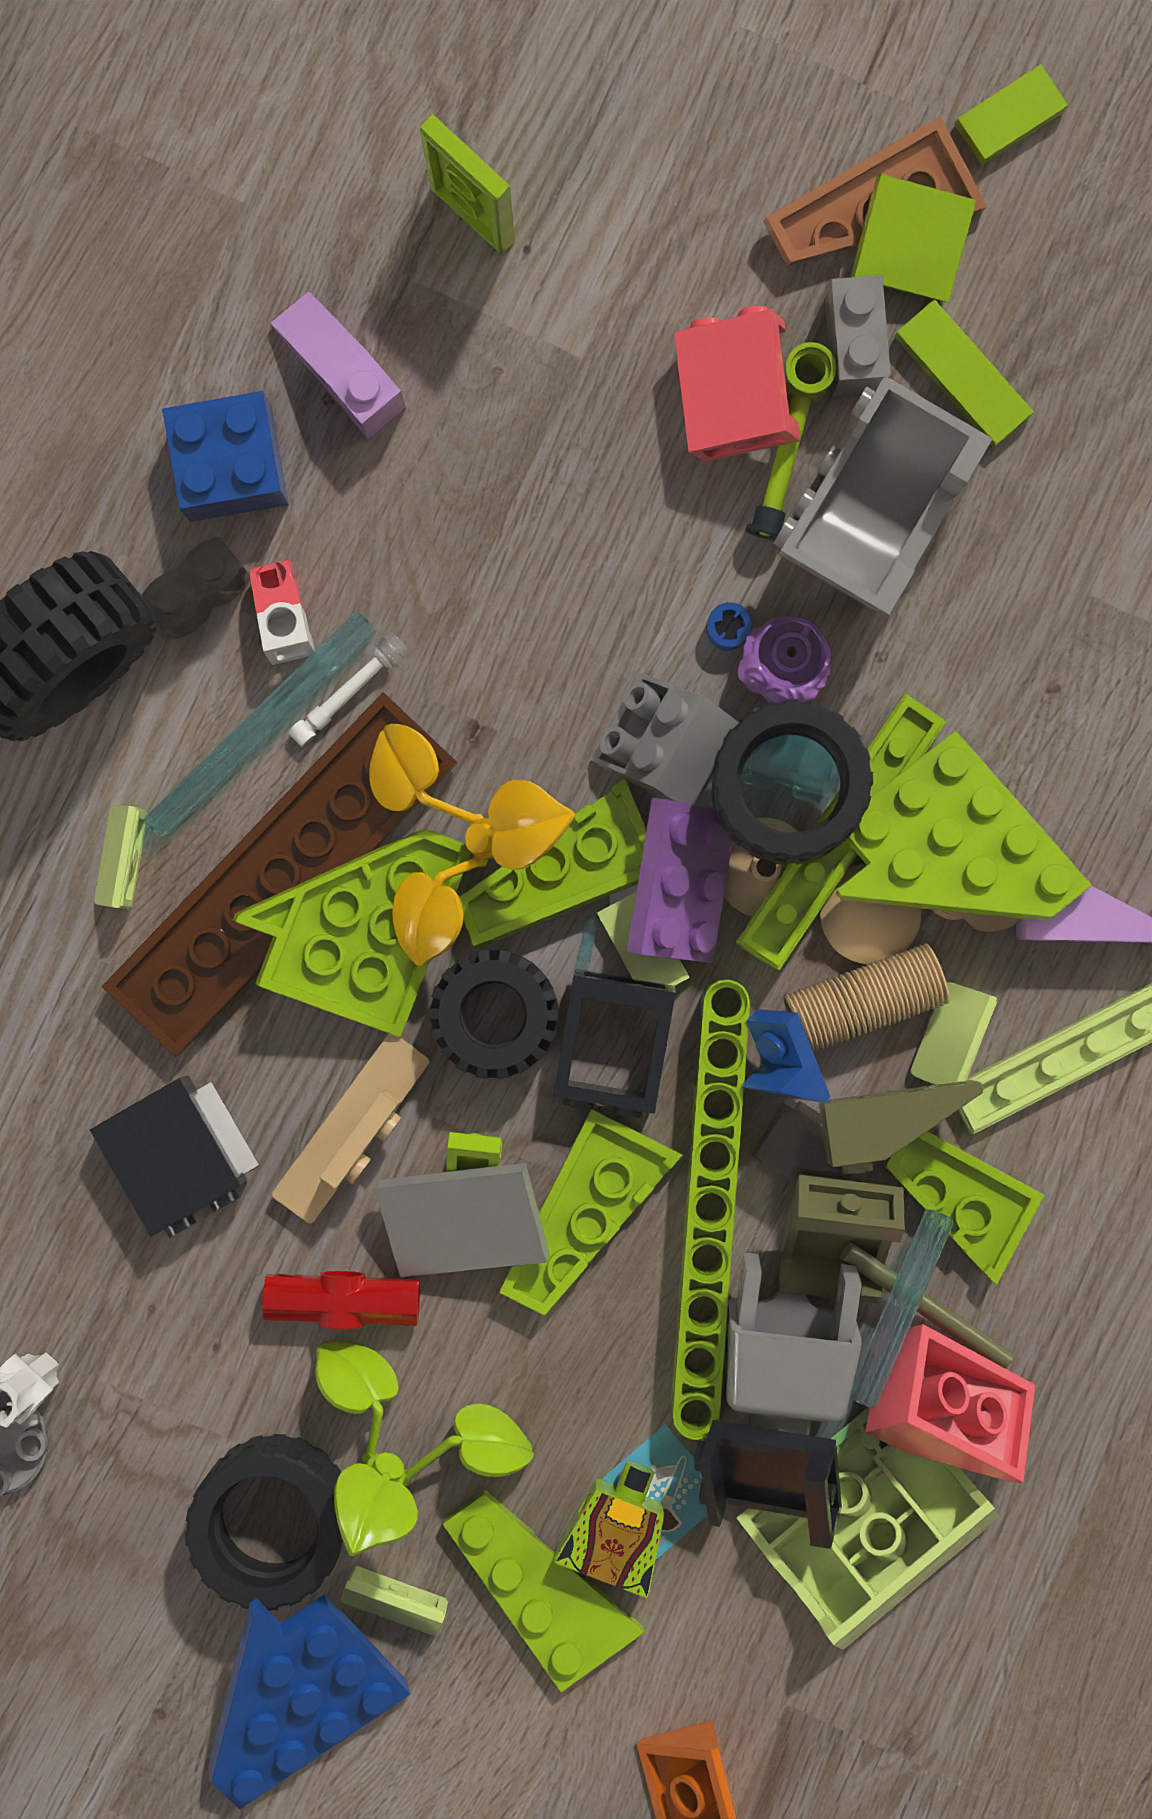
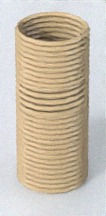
M923 943V945H918V947H913V949L910 948L908 951L904 950V952H899V954H894V956L891 955L889 958L885 957L884 960L880 959V961H875V963H870V965L866 964L865 967L861 966V968H856V970H850L849 973L845 972L844 975L839 974L838 977L833 976L832 979L828 978L827 981L823 980L822 983L818 982V984H813V986L809 985L808 988L804 987L803 990L799 989L798 992L794 991V993H789V995L785 994L783 999L787 1012L798 1013L814 1053L815 1051L819 1052L820 1049H828L829 1046L833 1047L834 1044L838 1045L839 1042L849 1041L851 1037L855 1039L856 1035L861 1037L862 1033L867 1034L868 1031L873 1032L877 1028L881 1029L887 1025L891 1026V1023L896 1024V1021L900 1022L901 1019H910L911 1016L920 1015V1012L924 1013L930 1009L934 1010L935 1007L939 1008V1006L949 1004L950 995L945 976L935 953L928 944Z

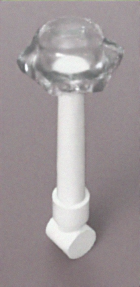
M376 629L372 634L375 657L321 706L317 705L307 715L308 718L305 721L303 719L300 720L289 730V735L301 748L308 745L316 737L317 734L315 732L318 729L322 730L332 720L331 717L383 666L400 668L401 670L410 668L411 665L406 660V657L412 651L396 633L390 630L383 635Z

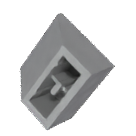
M638 672L590 760L623 779L625 778L626 781L659 799L696 805L713 774L714 761L717 751L720 750L723 744L724 737L739 722L704 696Z

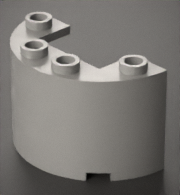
M884 376L876 391L868 387L863 391L851 412V415L859 420L842 450L832 446L818 470L819 474L825 476L818 491L814 492L807 488L792 514L799 518V520L796 521L788 517L773 544L781 548L780 556L887 618L913 576L915 566L952 503L970 479L993 439L894 380Z

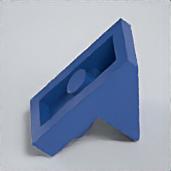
M757 1009L746 1022L763 1063L743 1083L742 1088L788 1099L813 1102L828 1100L830 1094L798 1013Z

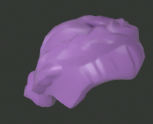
M781 616L769 619L763 626L753 628L751 635L746 637L743 659L740 661L738 668V678L745 684V688L748 691L763 695L768 703L773 702L775 704L793 699H798V702L812 701L818 695L819 690L826 686L827 677L831 674V652L825 635L821 632L818 625L806 618ZM789 647L796 649V654L792 657L786 653Z

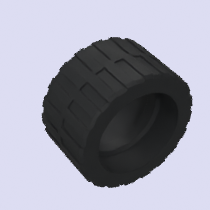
M798 699L762 705L760 709L743 716L739 723L729 730L723 739L720 750L717 751L711 782L713 806L716 807L718 820L722 828L727 830L731 836L730 839L738 847L742 846L750 852V855L758 859L770 860L774 864L796 863L797 865L808 863L817 857L820 859L841 845L856 830L870 804L873 772H871L869 761L871 758L867 747H864L860 740L861 736L854 726L851 727L844 721L843 716L836 711L832 712L823 708L821 704L812 701L810 703L798 702ZM784 735L802 736L820 744L835 761L840 777V793L831 814L819 825L796 833L776 831L759 822L747 808L741 790L742 771L751 753L767 740Z
M273 1434V1436L263 1437L260 1435L252 1437L243 1444L239 1443L217 1461L193 1495L194 1500L188 1508L185 1520L187 1521L185 1542L190 1552L189 1559L193 1568L202 1577L201 1581L208 1589L211 1588L219 1594V1598L228 1603L233 1602L240 1605L241 1608L248 1609L249 1603L257 1598L268 1611L278 1610L279 1607L286 1605L292 1606L301 1602L308 1594L312 1595L320 1588L325 1577H329L335 1567L344 1545L334 1505V1487L336 1480L341 1474V1470L337 1464L334 1465L327 1457V1453L321 1448L317 1449L308 1443L309 1441L299 1437L297 1439L287 1437L286 1434ZM269 1476L285 1480L302 1491L312 1504L318 1521L315 1541L303 1556L285 1563H267L248 1556L236 1546L227 1532L223 1518V1507L228 1494L238 1483L252 1477Z

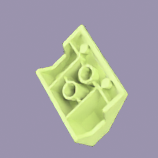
M869 1407L831 1438L836 1440L842 1509L831 1549L810 1546L808 1518L752 1508L746 1509L737 1517L738 1521L773 1567L790 1584L818 1620L832 1644L842 1650L1000 1517L995 1508L961 1468L903 1452L866 1433Z

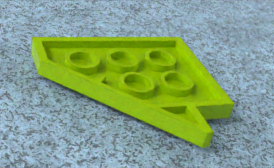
M955 730L871 797L869 807L865 811L861 823L846 839L867 866L839 887L836 891V896L840 900L1050 921L1084 894L1092 885Z
M422 828L235 913L233 921L273 936L255 984L401 1037L429 962L425 966L416 965L407 956L398 941L392 916L396 892L403 880L411 873L423 872L434 880L439 872L469 860L472 852L468 850L464 843ZM463 873L449 878L443 886L451 887L457 892Z

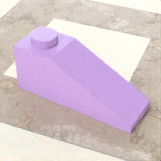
M309 291L271 322L272 327L367 439L406 408L401 390L369 352Z
M1091 886L1084 894L1050 921L1019 918V921L1016 923V940L1152 943V917Z

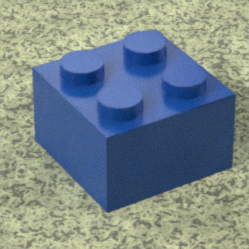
M263 391L162 409L179 509L190 522L289 505L272 406Z

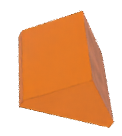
M713 1720L643 1738L636 1743L656 1819H738Z

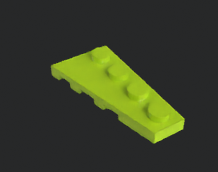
M592 1108L539 1211L549 1249L546 1263L511 1266L499 1293L545 1316L586 1269L589 1262L620 1229V1226L638 1205H641L654 1190L657 1183L683 1155Z
M483 1490L444 1518L443 1526L561 1693L645 1633L644 1626L633 1616H628L611 1601V1597L597 1585H592L577 1571L556 1564L555 1552L536 1537L532 1529L488 1491Z

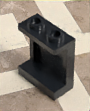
M189 1075L174 1080L90 1129L150 1237L164 1229L169 1238L195 1224L196 1220L192 1213L207 1204L211 1206L213 1212H216L240 1198L241 1196L236 1188L248 1181L243 1172L239 1174L236 1171L196 1101L194 1095L198 1092Z
M713 1420L707 1439L699 1440L694 1458L695 1471L701 1472L702 1475L699 1500L700 1504L706 1505L709 1525L720 1527L728 1505L808 1518L810 1546L831 1549L842 1509L836 1440Z

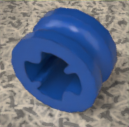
M726 602L718 605L711 611L706 623V634L709 641L714 647L723 651H733L741 648L746 643V637L752 631V619L749 612L737 603ZM725 614L734 615L732 621L735 622L739 619L743 625V628L736 631L735 639L733 640L724 639L725 632L719 635L715 629V626L721 624Z

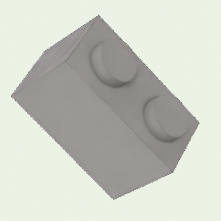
M883 275L831 279L824 301L828 349L832 352L837 367L835 378L831 384L832 397L862 395L866 387L876 391L884 376L891 377Z

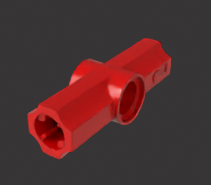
M327 1271L320 1273V1276L267 1274L262 1293L263 1320L318 1322L320 1327L329 1329L362 1328L364 1324L417 1326L419 1323L421 1297L420 1279L368 1278L365 1273L355 1271Z

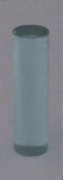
M586 917L578 956L580 961L590 963L599 918Z

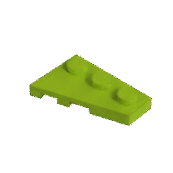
M927 1131L886 1159L883 1166L979 1269L997 1285L1045 1195Z

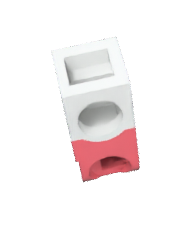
M288 559L250 568V580L263 652L270 663L275 665L316 655L291 560Z

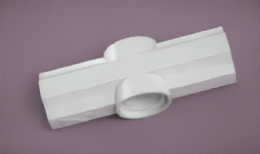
M47 1353L37 1356L26 1354L20 1358L17 1354H14L0 1367V1426L7 1428L15 1421L21 1425L59 1384L56 1371L59 1364Z

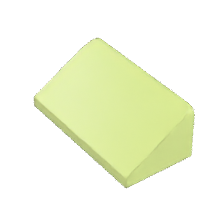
M111 806L94 896V903L96 905L126 910L132 908L148 819L147 811L133 806Z
M947 982L950 995L949 1004L934 1008L910 1069V1074L934 1085L966 1081L997 1004L996 997Z
M359 1566L352 1567L341 1597V1602L430 1635H437L444 1621L448 1604L447 1598Z

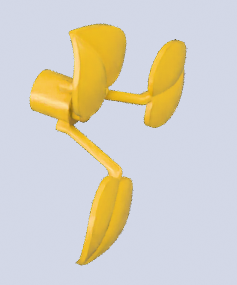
M389 724L384 727V730L378 736L369 768V782L377 801L383 807L392 811H405L413 805L417 797L424 805L470 823L465 834V844L474 855L472 859L439 872L434 880L423 872L411 873L403 880L394 898L392 916L398 941L404 952L416 965L425 966L430 960L441 955L452 946L463 924V909L460 898L451 887L443 886L449 878L473 868L485 867L488 859H494L499 865L508 869L517 870L531 866L559 841L572 822L575 813L556 801L540 786L526 780L508 781L497 790L490 801L488 808L489 818H484L481 814H472L435 799L424 791V789L435 782L439 772L437 757L431 744L423 735L411 727L402 724Z

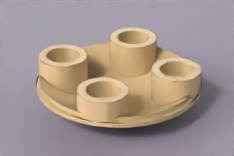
M859 864L848 868L820 909L822 930L831 948L845 958L861 964L875 963V961H880V959L884 960L885 957L889 958L891 955L894 956V954L904 952L913 943L921 924V908L840 900L836 896L837 889L865 868L866 864Z

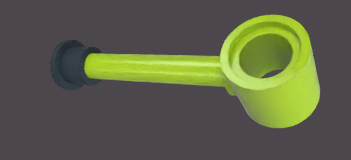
M807 342L795 347L784 365L787 397L791 400L789 415L798 421L800 441L810 405L817 403L827 394L837 369L832 352L824 345L815 342ZM802 364L813 365L820 372L821 380L815 384L803 383L798 379L795 368ZM800 441L778 446L763 504L756 507L752 524H747L745 531L749 534L775 541L781 531L786 515L782 511Z

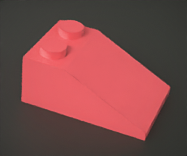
M921 1324L881 1336L865 1432L909 1454L1012 1483L1024 1482L1035 1384Z

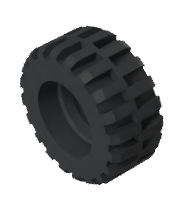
M81 551L74 553L70 558L64 556L55 560L51 566L45 569L41 568L32 573L29 579L20 585L16 584L0 600V737L11 741H25L30 736L37 737L44 734L47 729L64 723L68 717L74 713H79L92 700L104 694L110 688V685L129 670L133 662L138 661L144 653V648L153 640V633L157 628L154 610L106 555L93 551L88 553Z

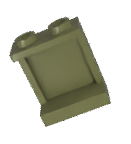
M799 1175L780 1246V1291L836 1298L840 1265L847 1264L840 1259V1254L850 1242L885 1265L891 1243H901L905 1230L904 1188ZM858 1272L862 1284L859 1301L879 1303L883 1294L882 1288Z

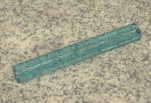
M929 1209L923 1214L854 1377L850 1398L864 1406L874 1408L880 1400L952 1229L953 1220L949 1216Z

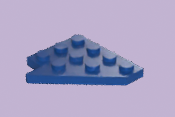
M326 1594L282 1623L257 1598L249 1603L208 1766L211 1783L235 1806L242 1809L409 1696L411 1693L407 1680Z

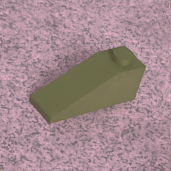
M967 1080L818 1101L827 1163L832 1167L841 1166L842 1174L872 1171V1162L888 1159L983 1093L982 1083Z

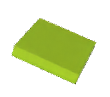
M877 175L850 278L883 275V287L931 300L935 299L942 303H949L977 200L888 175Z

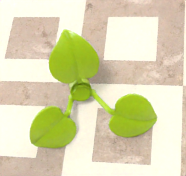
M330 1341L317 1346L315 1376L318 1387L326 1400L334 1407L352 1414L364 1413L369 1408L372 1411V1423L367 1449L362 1456L365 1464L356 1463L346 1467L339 1475L334 1487L337 1523L350 1556L358 1555L374 1547L397 1542L405 1538L412 1531L418 1519V1509L412 1494L405 1486L409 1485L414 1476L449 1449L459 1447V1457L462 1464L468 1470L486 1477L511 1475L527 1467L533 1459L534 1452L532 1451L531 1443L507 1414L491 1405L471 1404L459 1410L454 1417L453 1428L457 1436L448 1437L413 1466L404 1470L403 1462L396 1455L388 1452L377 1454L376 1452L383 1417V1407L380 1403L393 1400L399 1390L397 1377L390 1364L376 1351L353 1342Z

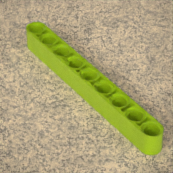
M726 979L717 980L709 984L703 991L700 1005L672 1380L671 1411L674 1425L680 1434L692 1440L705 1439L708 1436L712 1421H719L744 1094L742 1085L745 1081L748 1025L746 1020L749 1018L750 1013L749 995L741 984ZM727 987L736 993L739 1005L734 1014L729 1017H720L714 1012L711 1001L717 990ZM718 1039L729 1040L735 1048L734 1059L726 1067H715L708 1059L709 1046ZM716 1090L726 1091L731 1098L729 1112L720 1118L709 1117L704 1111L705 1098L709 1093ZM710 1142L723 1143L727 1148V1159L718 1168H707L700 1162L701 1150ZM714 1193L723 1198V1210L714 1219L702 1218L696 1212L697 1202L705 1194ZM702 1245H712L720 1250L719 1262L715 1267L708 1270L699 1269L692 1262L694 1252ZM704 1296L713 1299L716 1302V1310L712 1317L699 1321L689 1315V1306L693 1300ZM698 1348L706 1349L713 1356L708 1368L696 1372L686 1367L684 1362L690 1351ZM699 1400L707 1404L709 1410L705 1418L699 1422L686 1421L681 1416L682 1408L686 1403Z

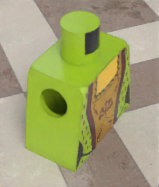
M626 1461L617 1485L596 1478L557 1543L555 1563L647 1598L651 1588L664 1519L663 1504L646 1497L655 1472L643 1464Z

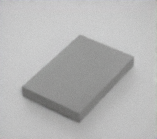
M526 1163L380 1179L374 1188L400 1277L546 1263L549 1249Z

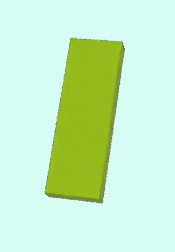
M935 299L896 332L894 338L970 424L993 439L990 443L992 449L1034 413Z

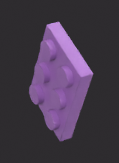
M652 798L627 952L713 963L733 844L730 834L725 828H722L718 820L716 809L667 799Z

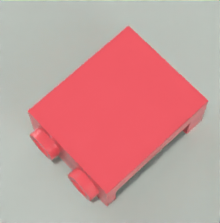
M766 306L746 307L738 311V317L721 321L718 318L712 317L701 318L691 322L690 328L674 332L688 452L704 462L800 441L798 421L789 415L779 335V333L786 331L785 321L771 308L768 309Z

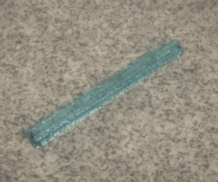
M359 612L353 613L145 816L144 821L156 835L162 838L167 837L374 635L375 629L373 625Z

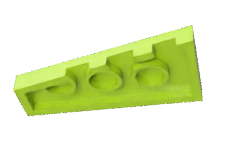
M625 778L610 788L611 791L592 805L589 803L578 811L559 841L537 862L529 867L517 870L502 866L459 897L463 909V920L476 950L638 884L647 829Z

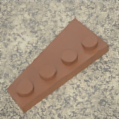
M941 116L768 215L763 220V223L786 266L857 247L860 242L876 176L879 174L975 199L977 201L973 214L983 212L988 208Z

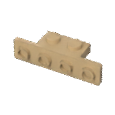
M389 1033L273 1190V1198L307 1223H313L346 1179L351 1184H354L369 1164L371 1159L364 1153L374 1139L377 1138L384 1143L399 1123L401 1117L395 1111L430 1064L429 1057L403 1038Z

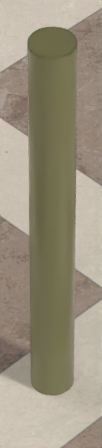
M850 1242L844 1247L840 1254L842 1261L848 1265L856 1266L858 1272L977 1354L1005 1369L1010 1365L1013 1353L854 1243Z

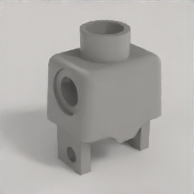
M743 1252L737 1298L728 1301L724 1375L729 1406L735 1411L750 1413L748 1426L803 1435L810 1434L811 1420L830 1423L840 1422L847 1413L862 1346L856 1321L862 1285L857 1267L848 1264L840 1265L834 1309H826L815 1305L805 1294L782 1292L780 1289L774 1296L765 1300H758L762 1274L759 1254Z

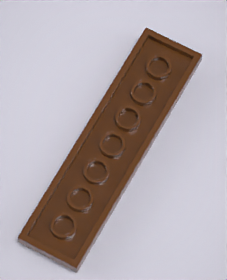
M384 692L101 986L174 1057L179 1056L261 970L273 936L233 921L235 913L376 850L421 803L416 797L415 802L409 809L405 811H392L383 807L374 797L369 782V768L376 741L384 727L389 724L406 725L423 735L431 744L437 757L439 772L435 782L424 789L427 794L458 764L451 755Z

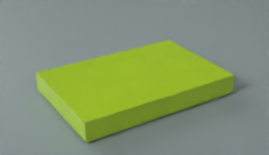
M431 114L420 126L430 189L496 251L504 253L515 242L510 185L436 116Z

